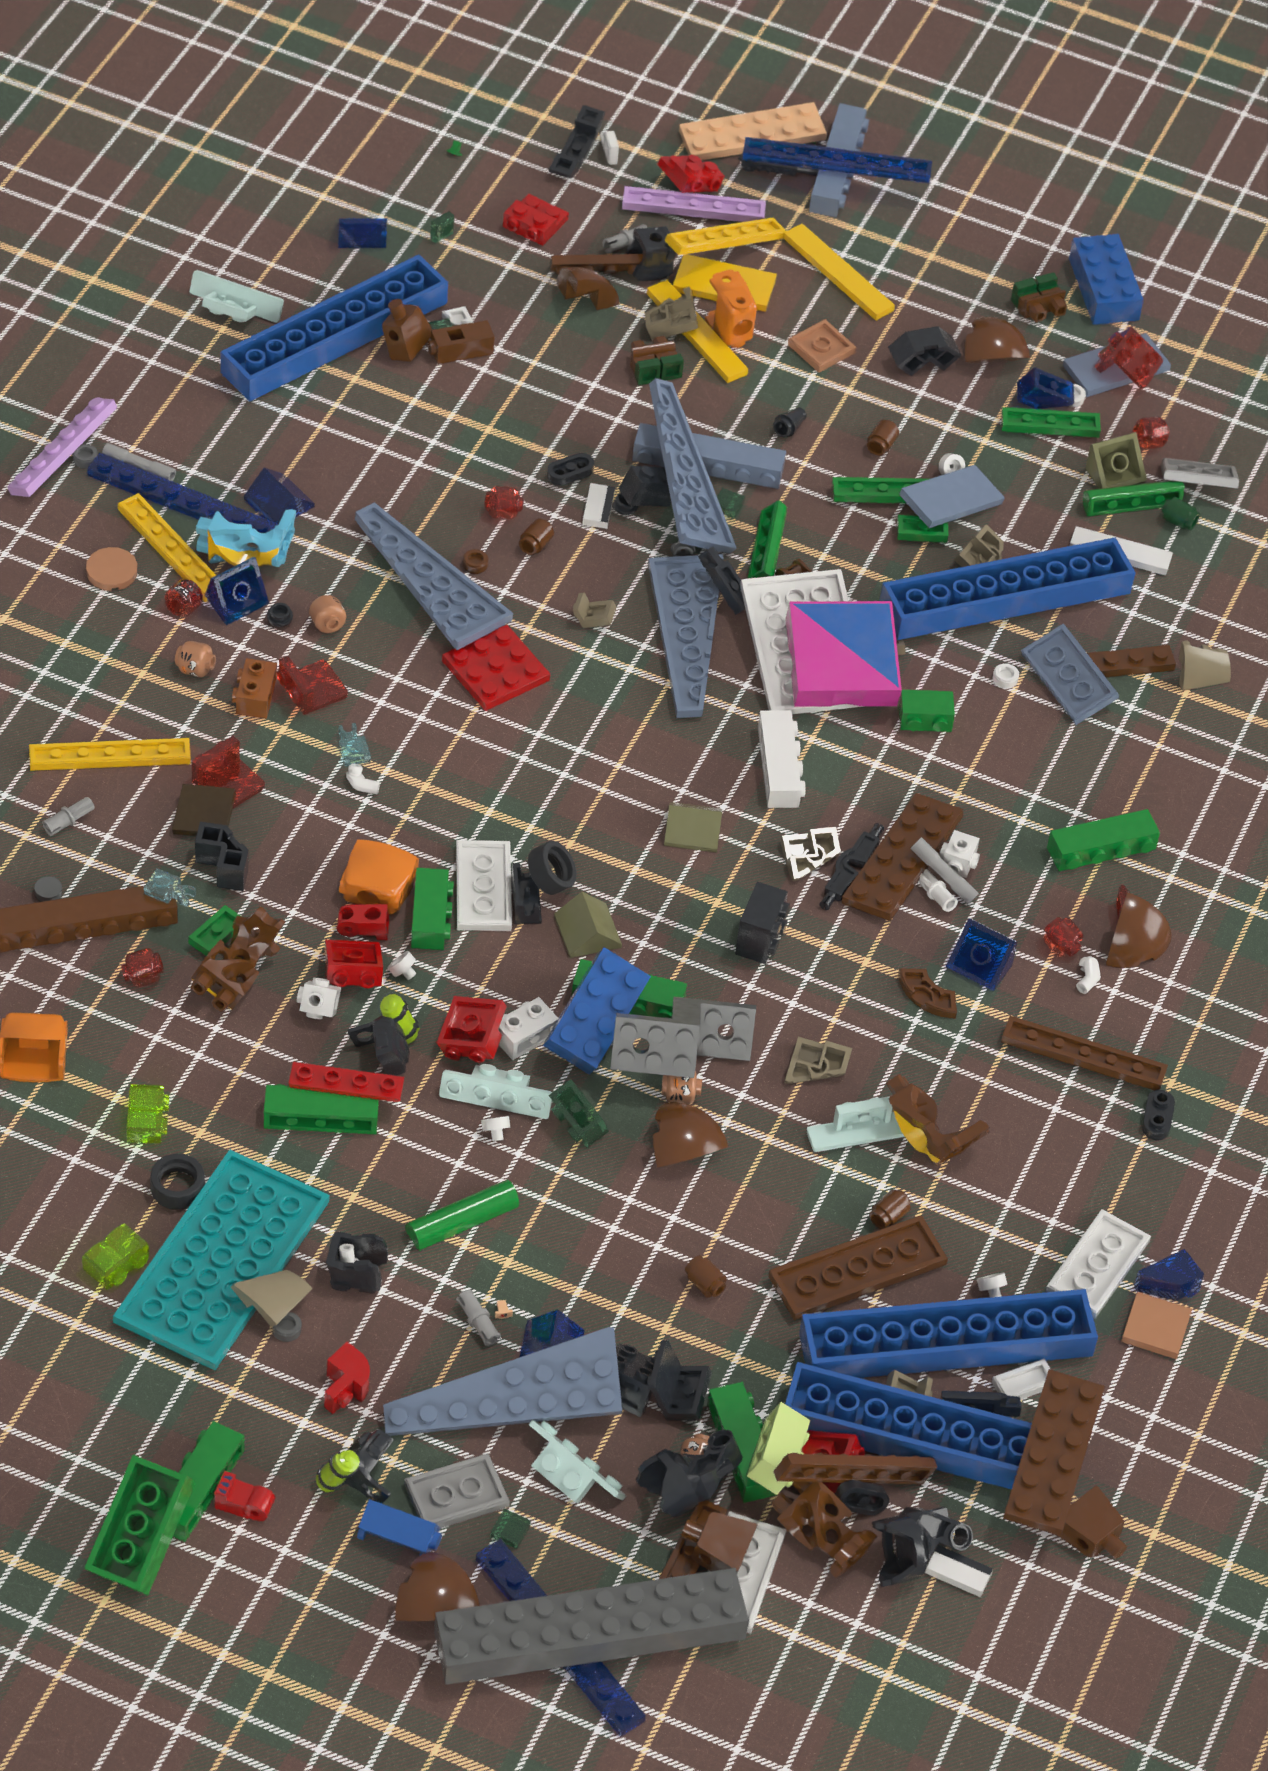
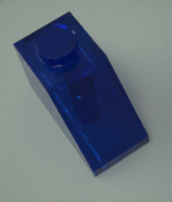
M1034 367L1017 381V401L1035 409L1072 406L1074 404V383Z
M1183 1249L1139 1270L1134 1288L1137 1292L1178 1301L1186 1296L1188 1298L1192 1297L1200 1291L1204 1273L1188 1252Z

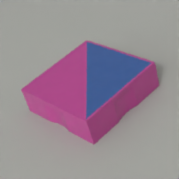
M892 601L789 602L786 614L788 648L792 657L791 680L794 707H831L841 704L897 706L902 689Z

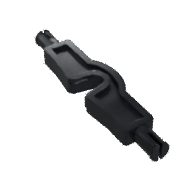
M875 823L869 833L864 831L854 846L844 851L838 857L835 873L826 884L825 896L819 903L822 909L825 907V910H829L835 900H842V896L859 874L858 871L850 866L864 867L879 845V836L884 831L882 824L879 826V823Z

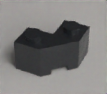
M939 326L906 331L888 346L897 367L910 376H913L929 361L944 371L962 356L952 335Z
M200 822L195 840V863L217 866L218 888L244 891L249 869V850L243 843L240 844L234 838L233 832L227 825Z

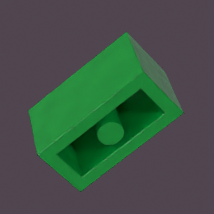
M902 689L898 706L900 730L952 732L955 717L953 691Z

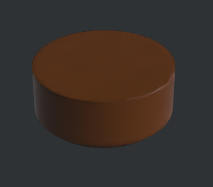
M478 549L467 551L463 556V568L472 574L483 573L488 568V555Z

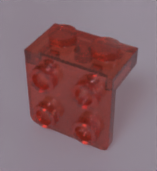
M1132 326L1121 333L1115 332L1107 341L1109 345L1098 354L1099 360L1094 367L1102 373L1116 364L1138 388L1144 389L1162 365L1163 358Z
M289 656L279 659L277 678L303 715L348 697V690L327 661L320 660L297 669Z
M233 735L224 741L218 742L215 747L203 754L197 755L191 761L192 782L195 785L235 788L236 796L233 808L265 788V782L240 759V741Z

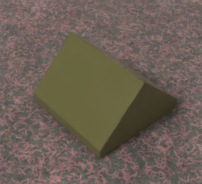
M1136 432L1090 444L1085 469L1099 489L1129 486L1147 481Z
M670 802L664 846L717 853L723 809Z
M580 892L554 913V918L569 958L598 953L603 947L608 950L622 948L621 940L605 902Z

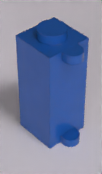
M370 1499L360 1521L357 1534L358 1539L364 1540L368 1533L417 1551L420 1555L432 1550L436 1551L442 1538V1533H439L440 1527L437 1524Z

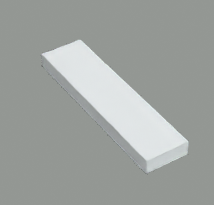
M1076 526L1070 546L1114 538V536ZM1116 537L1133 567L1162 575L1167 574L1173 552Z

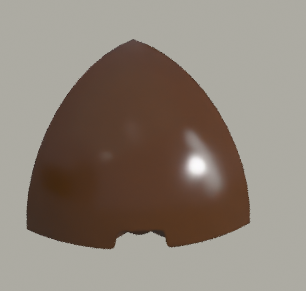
M567 267L560 270L557 285L565 300L589 295L596 310L619 305V296L615 288L599 273L582 267Z
M978 317L971 323L973 333L966 336L965 362L977 364L1002 359L1016 361L1030 358L1029 349L1023 335L1006 320L997 317Z
M1127 892L1106 966L1135 968L1141 962L1151 958L1155 961L1167 950L1171 942V929L1164 915L1155 906L1141 897Z
M679 1102L664 1103L659 1107L655 1115L659 1131L653 1134L657 1168L694 1159L728 1147L726 1137L719 1125L703 1110Z
M427 1552L420 1555L410 1565L412 1570L410 1579L407 1583H401L395 1607V1620L435 1621V1612L479 1606V1600L470 1578L455 1561L440 1553Z

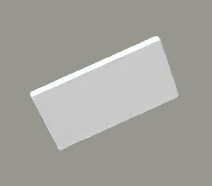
M457 840V930L511 931L510 841Z
M1101 1209L1051 1279L1045 1292L1086 1289L1092 1316L1096 1319L1150 1242L1151 1236Z
M729 1512L728 1516L758 1524L737 1573L749 1618L747 1633L751 1634L785 1538L786 1529Z

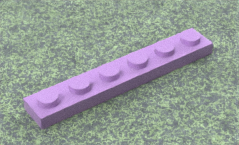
M625 186L622 209L747 222L764 219L766 201Z
M100 397L92 399L88 406L81 413L77 414L74 420L66 428L62 429L59 435L51 443L47 444L45 449L36 458L31 460L30 464L21 473L16 475L15 479L7 486L10 494L30 497L117 409L114 399H103Z

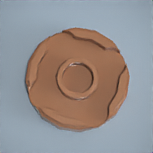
M107 547L99 549L91 554L87 560V577L89 582L95 587L103 590L112 591V588L118 587L119 590L131 585L137 577V561L130 552L121 548Z

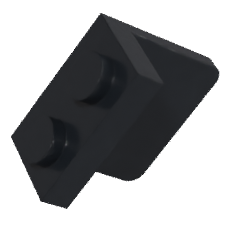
M661 1340L659 1349L655 1351L653 1371L648 1376V1389L652 1391L657 1401V1406L661 1409L666 1420L699 1421L712 1372L709 1366H681L669 1340Z

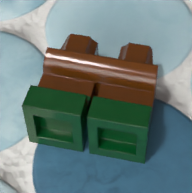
M1054 272L1037 276L1035 280L1034 278L1014 282L1011 301L1024 319L1031 317L1035 322H1040L1046 318L1048 312H1053L1057 317L1066 314L1067 304L1064 300L1066 291L1059 288L1057 284L1058 277Z
M665 336L655 337L650 345H645L641 340L632 341L630 366L638 386L649 384L655 378L665 381L682 378L684 359L681 354H677L674 340L667 341Z

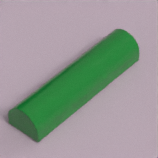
M1164 481L1086 490L1083 493V507L1087 516L1162 508L1167 499L1172 500V498L1177 497L1183 500L1185 485L1181 481Z
M780 500L761 510L748 579L775 575L787 514V507Z
M506 1179L406 1223L405 1231L418 1251L518 1208L519 1197L514 1185Z

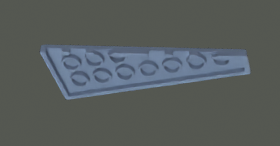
M655 378L649 383L678 539L682 544L705 549L714 547L716 551L730 554L737 547L672 382Z
M376 503L356 511L355 521L456 650L512 621L513 613Z
M699 555L649 558L648 560L676 718L702 717L719 589L703 567L698 557Z
M607 1327L383 1404L385 1433L389 1436L530 1423L532 1420L542 1422L622 1414L614 1327Z

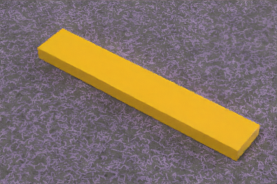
M774 218L670 233L667 234L665 242L678 255L783 239L786 230Z
M804 224L784 232L783 239L873 319L878 320L894 311L895 305Z
M668 280L647 288V295L657 306H660L668 298L676 300L682 296ZM696 312L698 328L682 334L727 383L748 375V368Z
M139 493L118 503V510L182 579L188 580L185 581L187 584L195 583L193 590L200 594L199 597L204 602L226 592V585Z
M189 738L29 744L30 771L191 764Z

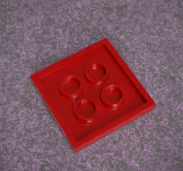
M507 624L459 650L453 649L442 654V662L485 711L550 681V672Z

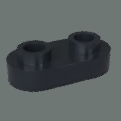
M577 453L551 462L547 468V479L552 484L561 486L586 478L594 471V459L589 454Z
M1154 1090L1147 1098L1142 1131L1145 1136L1152 1140L1165 1139L1171 1129L1175 1099L1165 1090Z
M848 1480L841 1483L835 1491V1495L851 1512L869 1516L883 1512L890 1501L882 1486L858 1480Z

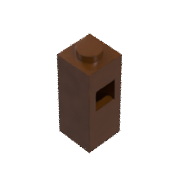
M488 320L431 330L428 351L430 355H434L437 364L494 354L495 336Z

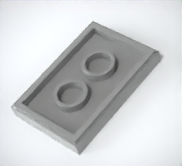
M1162 458L1161 470L1165 480L1238 488L1239 478L1235 466Z
M488 1453L404 1479L405 1488L417 1516L437 1524L440 1528L507 1508L510 1503Z

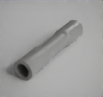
M106 443L103 448L102 456L107 459L134 467L168 483H171L175 478L176 469L137 456L126 449L110 443Z
M922 837L910 848L925 864L932 867L967 905L979 894L963 877L959 876L941 859L939 854Z

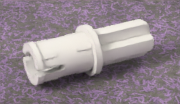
M925 869L924 873H921L918 883L927 891V896L935 900L944 911L949 912L957 906L958 900L946 889V884L943 881H938L929 870Z

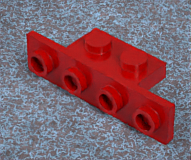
M293 1062L289 1078L290 1088L400 1102L404 1084V1077L299 1062Z

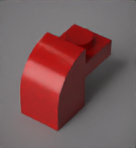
M346 1342L327 1359V1376L335 1383L325 1391L324 1408L332 1414L340 1407H346L353 1397L362 1403L369 1391V1362L363 1353L349 1342Z

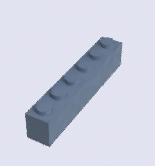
M839 104L811 194L809 212L837 218L839 208L844 209L846 195L844 193H849L851 184L849 178H853L856 164H853V162L858 163L860 155L858 147L862 148L865 134H862V132L867 133L869 119H866L867 109Z
M639 424L634 442L632 461L665 467L657 426ZM692 433L709 476L779 489L785 464V450Z

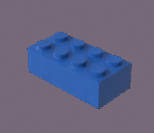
M1119 234L1073 238L1069 260L1093 325L1139 321L1144 299Z
M603 947L595 956L542 1046L590 1075L598 1067L614 1039L616 1013H630L651 976Z

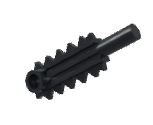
M752 148L747 149L745 152L743 151L742 156L738 157V160L742 162V168L747 172L755 170L759 172L762 170L767 173L774 172L777 175L780 173L793 177L796 176V173L817 176L820 168L818 166L800 164L796 158L791 159L789 156L785 158L780 155L773 156L771 153L767 155L762 152L759 153L756 149Z

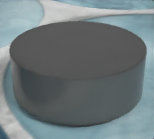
M80 445L73 452V462L77 467L84 469L94 467L98 462V451L92 445Z
M51 876L42 877L35 883V897L40 902L61 898L62 884L57 878Z
M289 1312L277 1325L272 1327L274 1336L283 1342L296 1340L302 1331L300 1317L295 1313Z

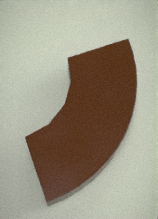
M899 968L898 977L901 987L913 1003L931 1014L956 1019L955 991L937 986L929 978L926 969Z

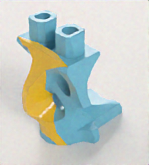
M285 510L279 525L267 533H259L256 529L252 528L251 524L228 522L219 511H216L213 519L200 517L196 525V534H200L196 544V551L207 553L208 562L210 563L227 561L229 564L245 570L253 571L262 565L279 567L285 563L287 551L295 533L294 520L296 510ZM254 543L258 548L250 547L247 544Z

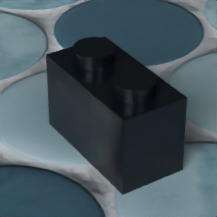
M630 466L618 488L629 505L669 507L672 503L665 467Z

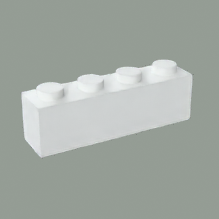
M791 710L760 711L758 734L768 808H799L800 798L805 797V781H800V777L803 774V764L797 758V756H800V742L795 741L798 726L797 721L792 719Z

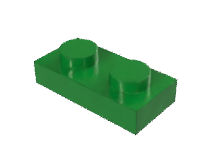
M898 515L897 540L948 542V522L929 528L919 516Z
M224 905L188 937V944L207 956L220 939L225 944L233 937V921L237 916L241 915Z

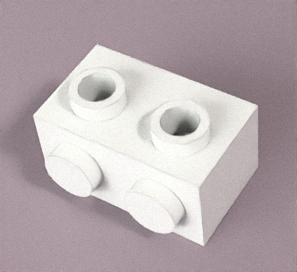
M540 997L531 1002H525L518 1009L503 1015L498 1029L502 1035L499 1046L514 1060L543 1044L557 1022L558 1017Z

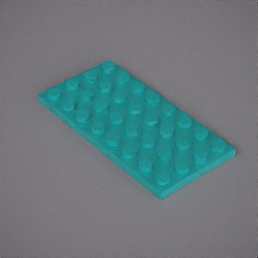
M229 1149L113 1315V1323L212 1370H216L257 1310L253 1305L246 1307L232 1290L231 1286L236 1282L283 1271L328 1205L330 1195Z

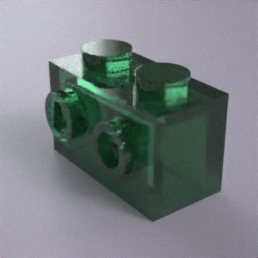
M572 1079L548 1095L554 1105L551 1108L552 1113L560 1123L564 1120L570 1126L567 1132L576 1143L581 1140L585 1147L588 1148L609 1132L602 1117Z

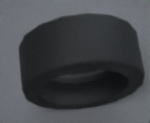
M549 841L532 849L529 853L528 868L530 875L538 888L544 893L555 895L574 885L577 875L576 866L571 854L562 844L556 841ZM548 860L553 865L556 875L551 870Z
M175 1153L166 1155L156 1161L151 1169L150 1190L152 1196L161 1206L168 1209L181 1210L189 1208L205 1185V1173L202 1165L195 1158L186 1154ZM173 1172H184L191 1175L195 1180L193 1186L183 1191H171L164 1188L160 1182L164 1176Z

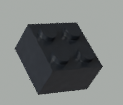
M757 881L740 919L735 955L763 964L767 963L770 954L775 955L779 944L777 938L779 935H784L788 920L785 919L790 908V903L786 902L788 891Z

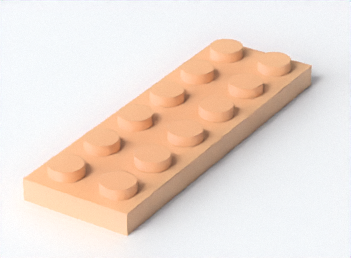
M814 102L679 125V132L688 155H696L701 160L739 155L750 148L763 151L823 141L827 137V132Z

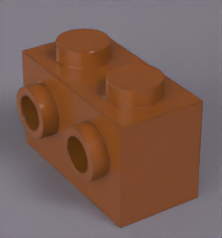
M246 658L244 668H239L237 683L239 687H234L232 693V703H236V714L267 719L277 682V663Z

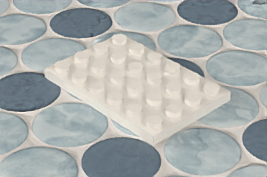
M841 569L741 579L740 587L769 711L791 710L792 714L863 707L851 704L834 705L831 707H794L791 680L792 657L788 648L786 614L789 602L849 601Z

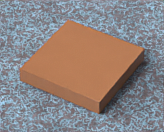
M826 319L788 338V345L818 373L856 353V346Z
M1137 1292L1121 1342L1177 1359L1192 1308Z

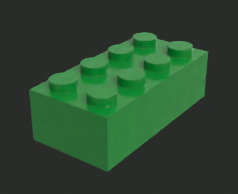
M132 1455L84 1569L148 1596L196 1482L186 1475Z

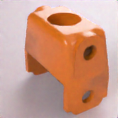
M726 270L715 273L709 282L717 293L716 309L708 312V316H705V321L727 346L740 348L753 337L757 305L739 271ZM722 279H729L730 282H724Z
M357 840L341 878L339 893L343 894L346 901L354 904H387L389 914H393L400 910L403 902L412 890L416 881V868L419 865V858L389 844L370 840Z
M8 1013L5 1018H2L0 1077L20 1082H53L65 1079L68 1021H64L63 1017L58 1014Z

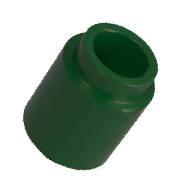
M1177 497L1172 498V500L1167 499L1161 510L1164 513L1163 519L1183 530L1186 528L1192 530L1200 518V513L1196 511V507Z

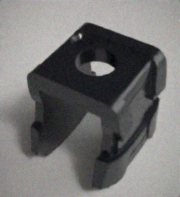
M666 226L634 229L632 244L628 246L625 254H643L640 265L636 266L632 274L637 280L654 281L667 278L673 274L674 265L671 261L674 260L676 252L665 242L667 234H670Z
M335 1232L332 1235L326 1259V1265L331 1278V1287L338 1291L356 1288L359 1289V1292L373 1294L376 1291H380L382 1276L378 1266L387 1264L388 1247L384 1238L375 1234H362V1236L344 1232ZM343 1244L353 1245L354 1256L359 1260H355L354 1263L341 1262L339 1247Z

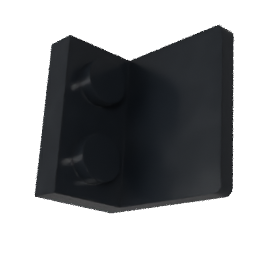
M618 1344L616 1346L622 1409L641 1417L646 1411L652 1391L648 1389V1376L654 1368V1357H648L638 1352L631 1345Z

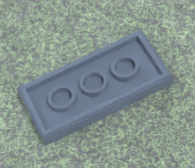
M1147 333L1082 353L1063 361V367L1076 384L1085 390L1086 397L1170 371L1171 367L1170 362Z
M976 465L904 487L899 494L929 528L1000 505L1005 499Z
M1064 623L1020 650L1022 656L1075 725L1119 698L1117 691Z

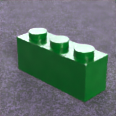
M416 868L411 948L444 950V939L450 940L451 923H446V918H451L452 902H447V897H453L454 881H448L449 870Z

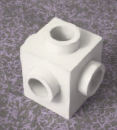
M954 830L949 843H943L939 856L959 876L967 878L970 868H976L980 854L977 853L980 838Z
M313 978V981H308L304 984V987L300 986L297 995V1003H301L299 1011L307 1012L306 1016L314 1019H322L323 1016L333 1017L337 1013L341 987L329 985V980ZM315 995L320 998V1001L316 999Z

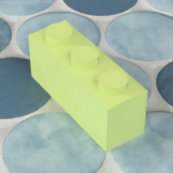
M780 1402L765 1419L747 1476L776 1495L785 1486L790 1487L793 1482L777 1481L773 1471L787 1454H804L801 1452V1449L806 1444L810 1435L807 1433L810 1420Z

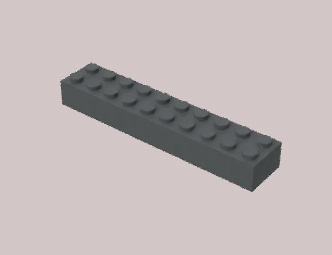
M736 1568L435 1612L434 1634L444 1682L447 1685L744 1640L747 1635L749 1618Z

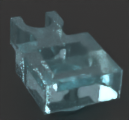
M352 723L351 732L344 731L343 726L340 725L338 733L341 740H339L338 747L345 767L351 764L371 762V754L365 736L357 737L356 723Z
M156 868L144 886V894L165 903H169L174 898L179 904L188 907L189 897L184 895L195 897L196 888L190 885H181L180 877Z

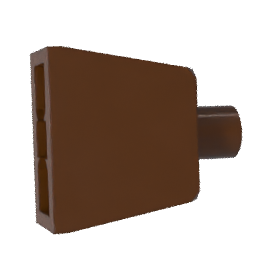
M395 299L388 304L391 314L383 322L382 330L391 360L411 362L431 338V330L433 329L420 307L417 305L403 304L401 299Z
M1097 1485L1070 1505L1062 1535L1058 1537L1088 1558H1094L1105 1549L1114 1559H1117L1127 1549V1545L1119 1539L1124 1526V1520Z
M710 1512L704 1526L687 1519L681 1536L697 1543L691 1556L692 1560L710 1572L736 1568L738 1573L758 1524L721 1513Z

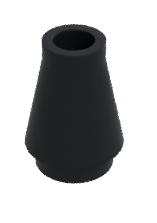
M797 407L794 410L778 415L773 423L776 434L780 437H791L806 419L807 414L805 410Z

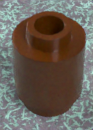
M880 420L867 438V448L872 454L881 456L890 450L900 433L896 424L890 420Z
M535 519L520 536L519 546L521 550L528 555L539 553L554 536L551 523L544 519Z
M891 1189L872 1206V1211L869 1213L871 1222L879 1229L895 1225L910 1211V1199L903 1191Z
M698 1255L686 1265L685 1272L688 1274L687 1278L705 1297H717L725 1290L727 1277L708 1258Z

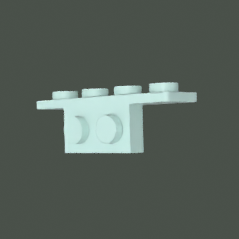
M199 270L193 272L190 293L202 297V306L210 309V312L232 316V319L238 322H246L254 316L275 323L280 321L284 303L282 298Z
M490 1064L476 1065L471 1075L444 1070L439 1096L548 1119L553 1093L529 1087L530 1076L524 1075L521 1071H504L496 1069L495 1066Z
M875 1097L865 1101L846 1102L842 1105H836L833 1123L807 1127V1135L813 1151L819 1152L905 1137L900 1130L894 1112H892V1104L889 1103V1097Z
M534 1420L530 1422L529 1425L549 1441V1444L531 1466L572 1501L578 1504L595 1482H598L614 1497L622 1501L625 1499L626 1495L620 1491L622 1484L610 1475L607 1478L602 1476L598 1472L601 1467L589 1457L583 1460L576 1454L579 1449L566 1438L563 1442L555 1436L558 1431L546 1421H543L541 1424Z

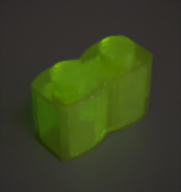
M130 1084L127 1142L161 1143L162 1135H167L168 1118H163V1112L169 1111L170 1094H164V1085Z
M124 1223L115 1228L103 1241L94 1245L82 1257L83 1269L106 1290L114 1285L118 1286L124 1282L128 1272L136 1268L139 1269L146 1264L149 1258V1244Z

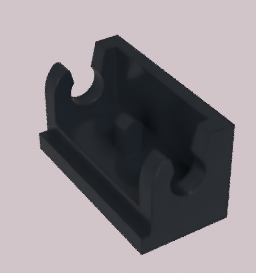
M512 863L511 887L514 924H542L539 888L533 881L530 872L522 873L520 863Z

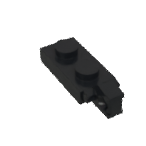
M714 547L701 553L698 557L703 567L735 615L746 610L740 587L741 579L728 560L724 561Z
M941 1391V1400L1002 1416H1021L1022 1406L1018 1396H1010L1000 1392Z

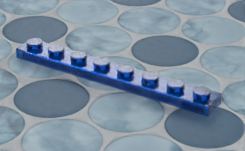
M745 137L742 158L743 160L929 184L932 169L931 160Z
M99 453L87 468V476L135 495L139 493L147 500L198 520L200 517L213 519L216 511H219L228 522L251 524L252 528L256 529L259 533H267L278 525L276 522L102 453Z
M501 1539L476 1553V1561L509 1601L547 1596ZM602 1661L564 1667L620 1737L645 1722L646 1715Z

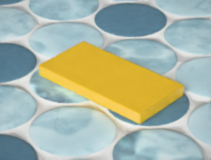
M683 255L673 283V287L679 293L684 294L683 289L690 287L692 296L717 301V293L709 282L713 274L726 270L739 271L753 296L757 310L766 312L777 274L693 255ZM722 279L724 282H730L729 279Z

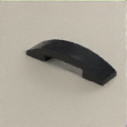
M585 105L582 106L575 119V127L561 153L556 154L549 167L550 173L569 179L576 175L596 140L605 111Z

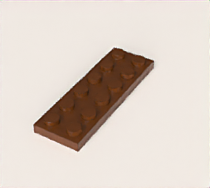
M915 793L842 896V903L891 921L919 881L921 873H924V870L929 866L910 848L922 837L938 853L943 843L947 841L963 818V809Z
M920 1215L770 1269L768 1277L793 1320L802 1318L803 1314H814L947 1265L948 1258L926 1221Z
M1051 1369L1048 1370L1003 1519L1054 1535H1062L1105 1390L1104 1385Z

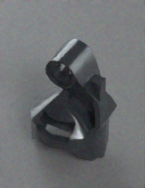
M719 1430L709 1437L708 1446L703 1455L680 1454L663 1449L640 1465L638 1468L639 1473L635 1480L640 1487H644L649 1492L662 1497L660 1508L664 1513L670 1514L671 1517H679L699 1505V1502L710 1499L718 1488L721 1479L739 1466L743 1456L732 1431Z
M943 1506L930 1510L905 1507L899 1515L872 1521L873 1528L882 1532V1547L886 1559L879 1574L880 1586L885 1587L921 1578L925 1573L928 1560L938 1544L956 1550H965L972 1543V1529L969 1525L949 1518L948 1508ZM893 1534L895 1536L897 1557L893 1547Z

